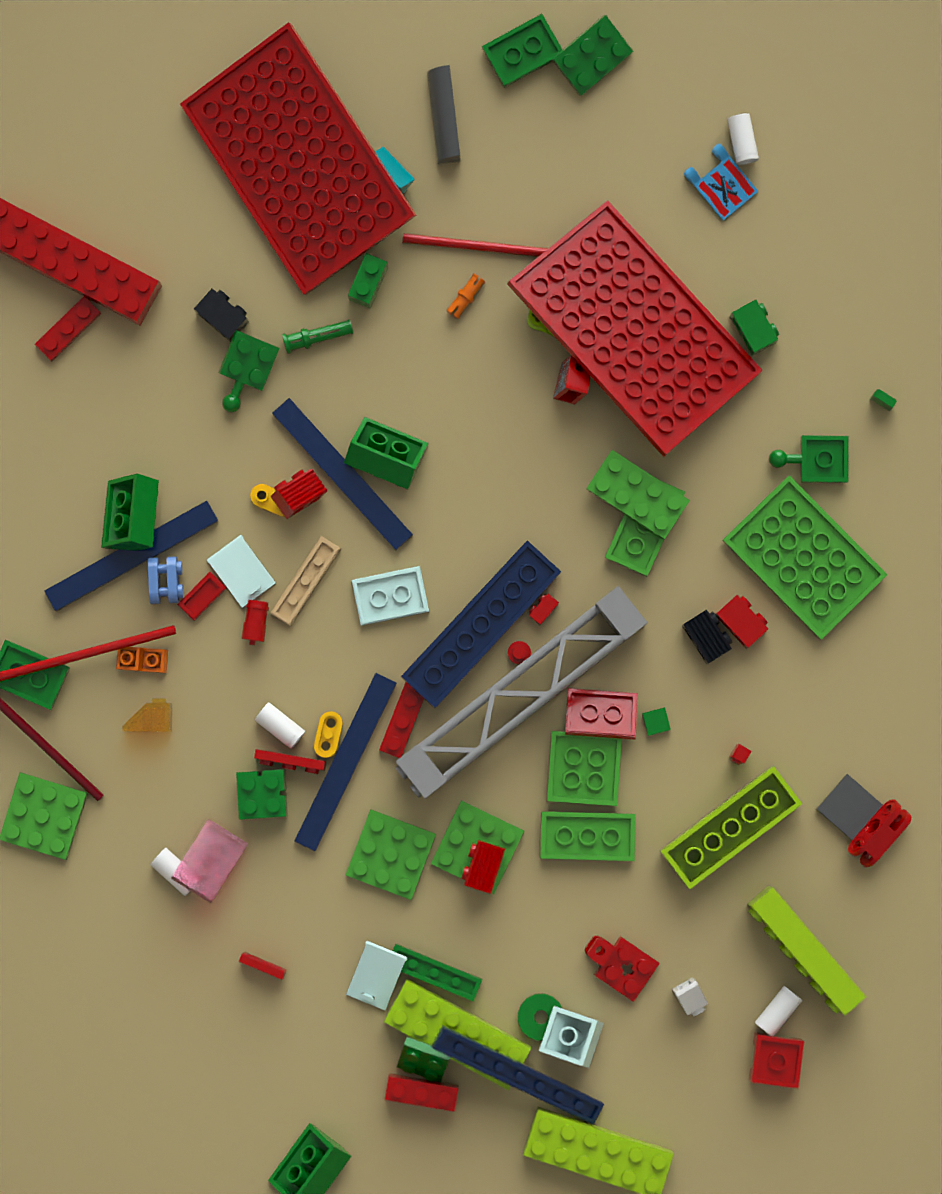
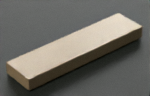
M321 536L270 614L291 626L341 548Z

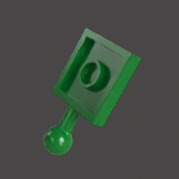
M238 330L235 331L218 372L221 375L236 380L231 393L226 395L222 401V406L227 412H236L240 408L239 396L244 384L261 391L263 390L280 349L279 347Z
M802 435L801 454H786L783 450L778 449L771 452L769 462L775 468H781L786 463L801 464V483H848L849 436Z

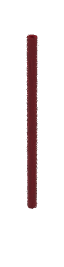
M0 698V711L95 800L99 801L104 796L99 789Z

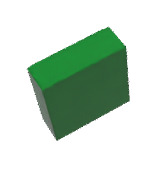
M877 389L870 398L888 411L897 402L895 398L880 389Z
M665 707L642 713L648 736L671 730Z

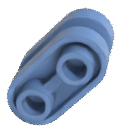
M158 557L148 558L150 604H160L161 597L168 596L169 603H179V598H183V584H179V575L183 574L182 561H178L177 557H167V564H159ZM167 573V587L160 586V574Z

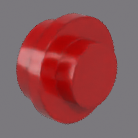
M516 641L508 648V657L515 664H521L531 656L529 645L523 641Z

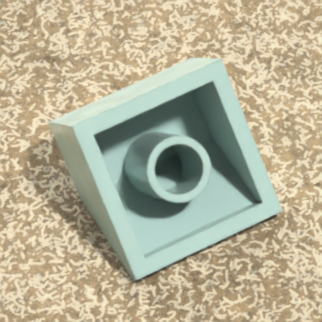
M554 1006L539 1051L589 1068L604 1023Z

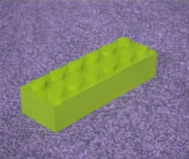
M771 766L661 849L660 852L685 886L691 889L801 806L802 803L776 768Z
M767 886L747 904L751 908L748 910V913L756 922L760 923L762 921L766 926L763 929L772 940H778L781 943L778 948L787 958H793L797 962L794 964V967L805 978L809 976L812 980L809 983L817 994L821 996L824 994L827 1000L824 1002L836 1014L840 1012L845 1016L866 998L863 992L773 887Z
M408 978L384 1020L386 1024L417 1041L431 1046L443 1025L522 1064L531 1050V1046ZM450 1057L455 1062L509 1091L510 1085Z
M537 1107L523 1151V1156L640 1194L662 1193L674 1155L672 1150Z

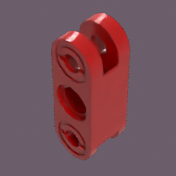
M896 800L887 801L851 841L848 852L852 856L862 854L860 863L866 868L871 867L908 827L912 819L911 814L905 809L901 810V805Z

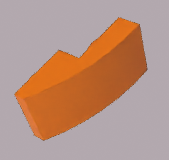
M140 647L119 649L116 669L166 673L168 650Z

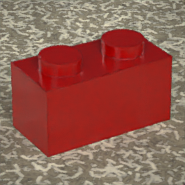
M549 593L547 595L543 594L538 600L540 602L538 606L534 605L529 611L531 613L529 617L539 625L544 622L559 604Z
M736 744L729 757L737 765L745 764L752 751L741 744Z

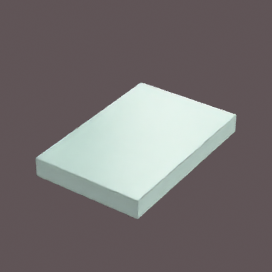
M420 566L352 580L361 626L429 612Z

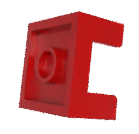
M754 1033L753 1044L755 1045L749 1080L753 1083L799 1089L804 1040Z

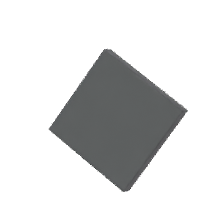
M846 774L816 809L847 837L853 840L883 804L851 776Z

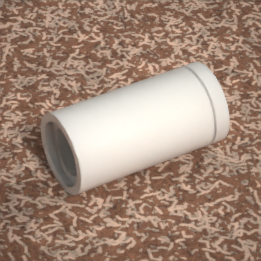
M745 113L729 117L727 121L736 164L745 165L758 161L759 156L750 114Z
M269 702L255 718L258 724L290 749L297 744L306 732Z
M167 848L150 864L184 896L201 880Z
M783 986L755 1023L769 1035L775 1036L802 1000Z

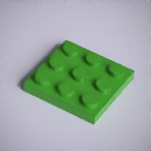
M552 731L547 801L617 806L622 739L565 735V732Z
M20 772L1 830L0 840L67 860L88 793Z
M461 800L431 864L462 878L465 866L470 867L473 859L468 857L472 843L477 844L478 840L505 848L492 890V894H494L524 830Z
M370 809L346 876L412 900L436 834Z

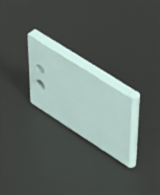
M242 535L206 560L242 608L246 606L248 600L256 599L276 584L245 542Z
M366 941V946L346 995L386 1010L407 957Z

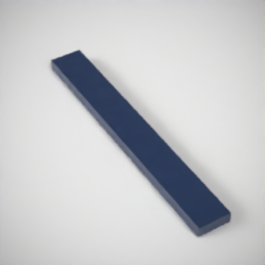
M290 398L272 412L276 419L395 550L413 536L351 466L344 464L345 459Z
M205 501L154 529L152 548L139 551L117 550L44 591L54 610L58 611L148 561V558H154L219 521L208 501Z
M375 673L294 840L295 842L316 851L397 684L396 682Z
M443 1025L431 1046L434 1050L594 1125L604 1106L602 1101Z

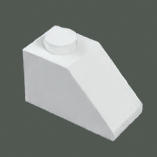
M690 978L672 989L687 1015L692 1013L693 1016H696L705 1010L704 1006L708 1003L694 978Z

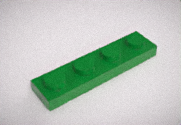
M395 944L393 952L407 957L401 972L474 1002L482 982L481 978Z

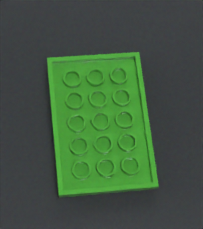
M790 475L722 540L820 640L887 576V573Z

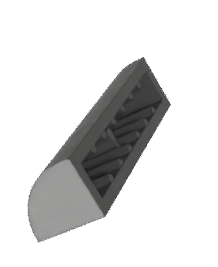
M450 65L433 68L427 72L438 164L461 162Z

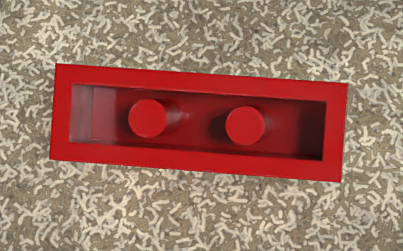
M389 1073L384 1100L455 1112L459 1085Z

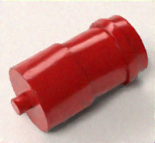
M248 600L246 604L247 610L241 639L250 640L249 645H255V641L264 642L266 618L267 611H269L268 602Z

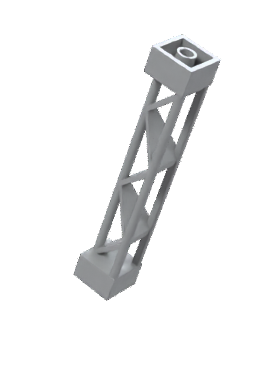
M617 586L421 743L396 761L399 765L396 767V770L403 779L408 777L412 781L413 785L410 788L418 798L423 795L426 799L648 622L620 587ZM599 613L617 634L573 635ZM566 640L608 643L558 683ZM559 646L551 689L548 692L502 691ZM495 696L539 698L487 739ZM489 701L481 742L477 748L431 747ZM425 752L469 754L442 774Z

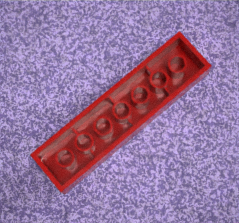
M0 198V253L141 326L162 287L159 280Z

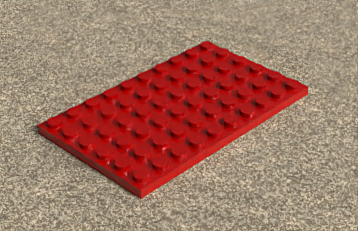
M289 22L180 103L303 295L310 293L417 216L308 48Z
M608 200L507 283L663 457L763 371Z

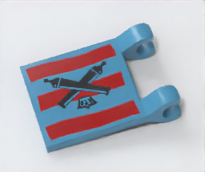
M717 144L712 149V153L721 161L719 165L702 179L693 167H689L684 172V176L723 221L754 196L758 190L732 160L721 144Z

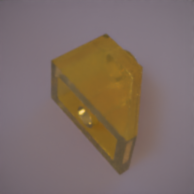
M153 698L152 703H145L122 726V731L172 732V704L166 703V699Z

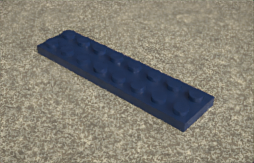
M527 540L402 674L401 678L432 707L436 708L561 571Z

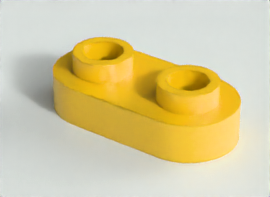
M259 484L252 489L250 497L255 506L280 517H285L271 498V495L275 492L273 487ZM263 491L266 493V498L260 500L258 499V494Z
M326 712L319 720L314 750L319 756L324 758L333 756L338 748L343 720L336 712ZM329 719H334L336 722L333 728L327 726ZM326 741L330 743V749L327 751L322 749V743Z

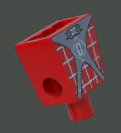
M572 355L562 362L553 399L575 405L588 394L591 376Z

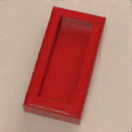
M209 572L177 605L195 621L227 588Z
M247 952L242 953L238 961L281 980L287 971L285 968Z

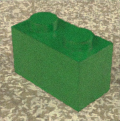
M367 253L365 254L348 294L350 301L371 309L388 269L387 261Z
M756 299L733 311L730 315L751 356L776 344L779 340L777 338L779 332L774 323L770 324L766 318L768 312L762 303L759 304Z

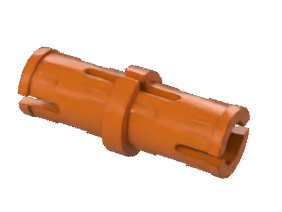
M473 273L465 287L457 292V298L446 310L451 315L458 308L453 315L454 318H460L469 303L472 304L474 301L473 297L485 284V281L480 278L476 285H474L479 277L478 275Z

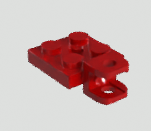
M593 936L584 949L585 953L600 965L594 975L632 1002L635 1001L660 964L621 936L614 945L600 936ZM601 946V950L596 952V948ZM631 963L632 973L623 975L622 965Z

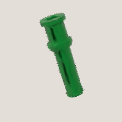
M349 319L348 321L309 331L303 328L297 333L289 335L284 333L282 337L286 352L290 354L292 350L303 347L309 349L312 347L311 344L354 333ZM340 329L339 331L320 336L321 333ZM301 339V341L290 343L291 341Z

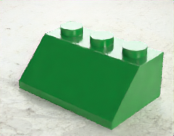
M364 417L350 442L344 464L391 482L396 486L409 489L428 443Z
M136 473L108 481L101 548L134 551L152 548L159 480Z
M309 1123L268 1181L280 1194H325L352 1156L340 1144Z

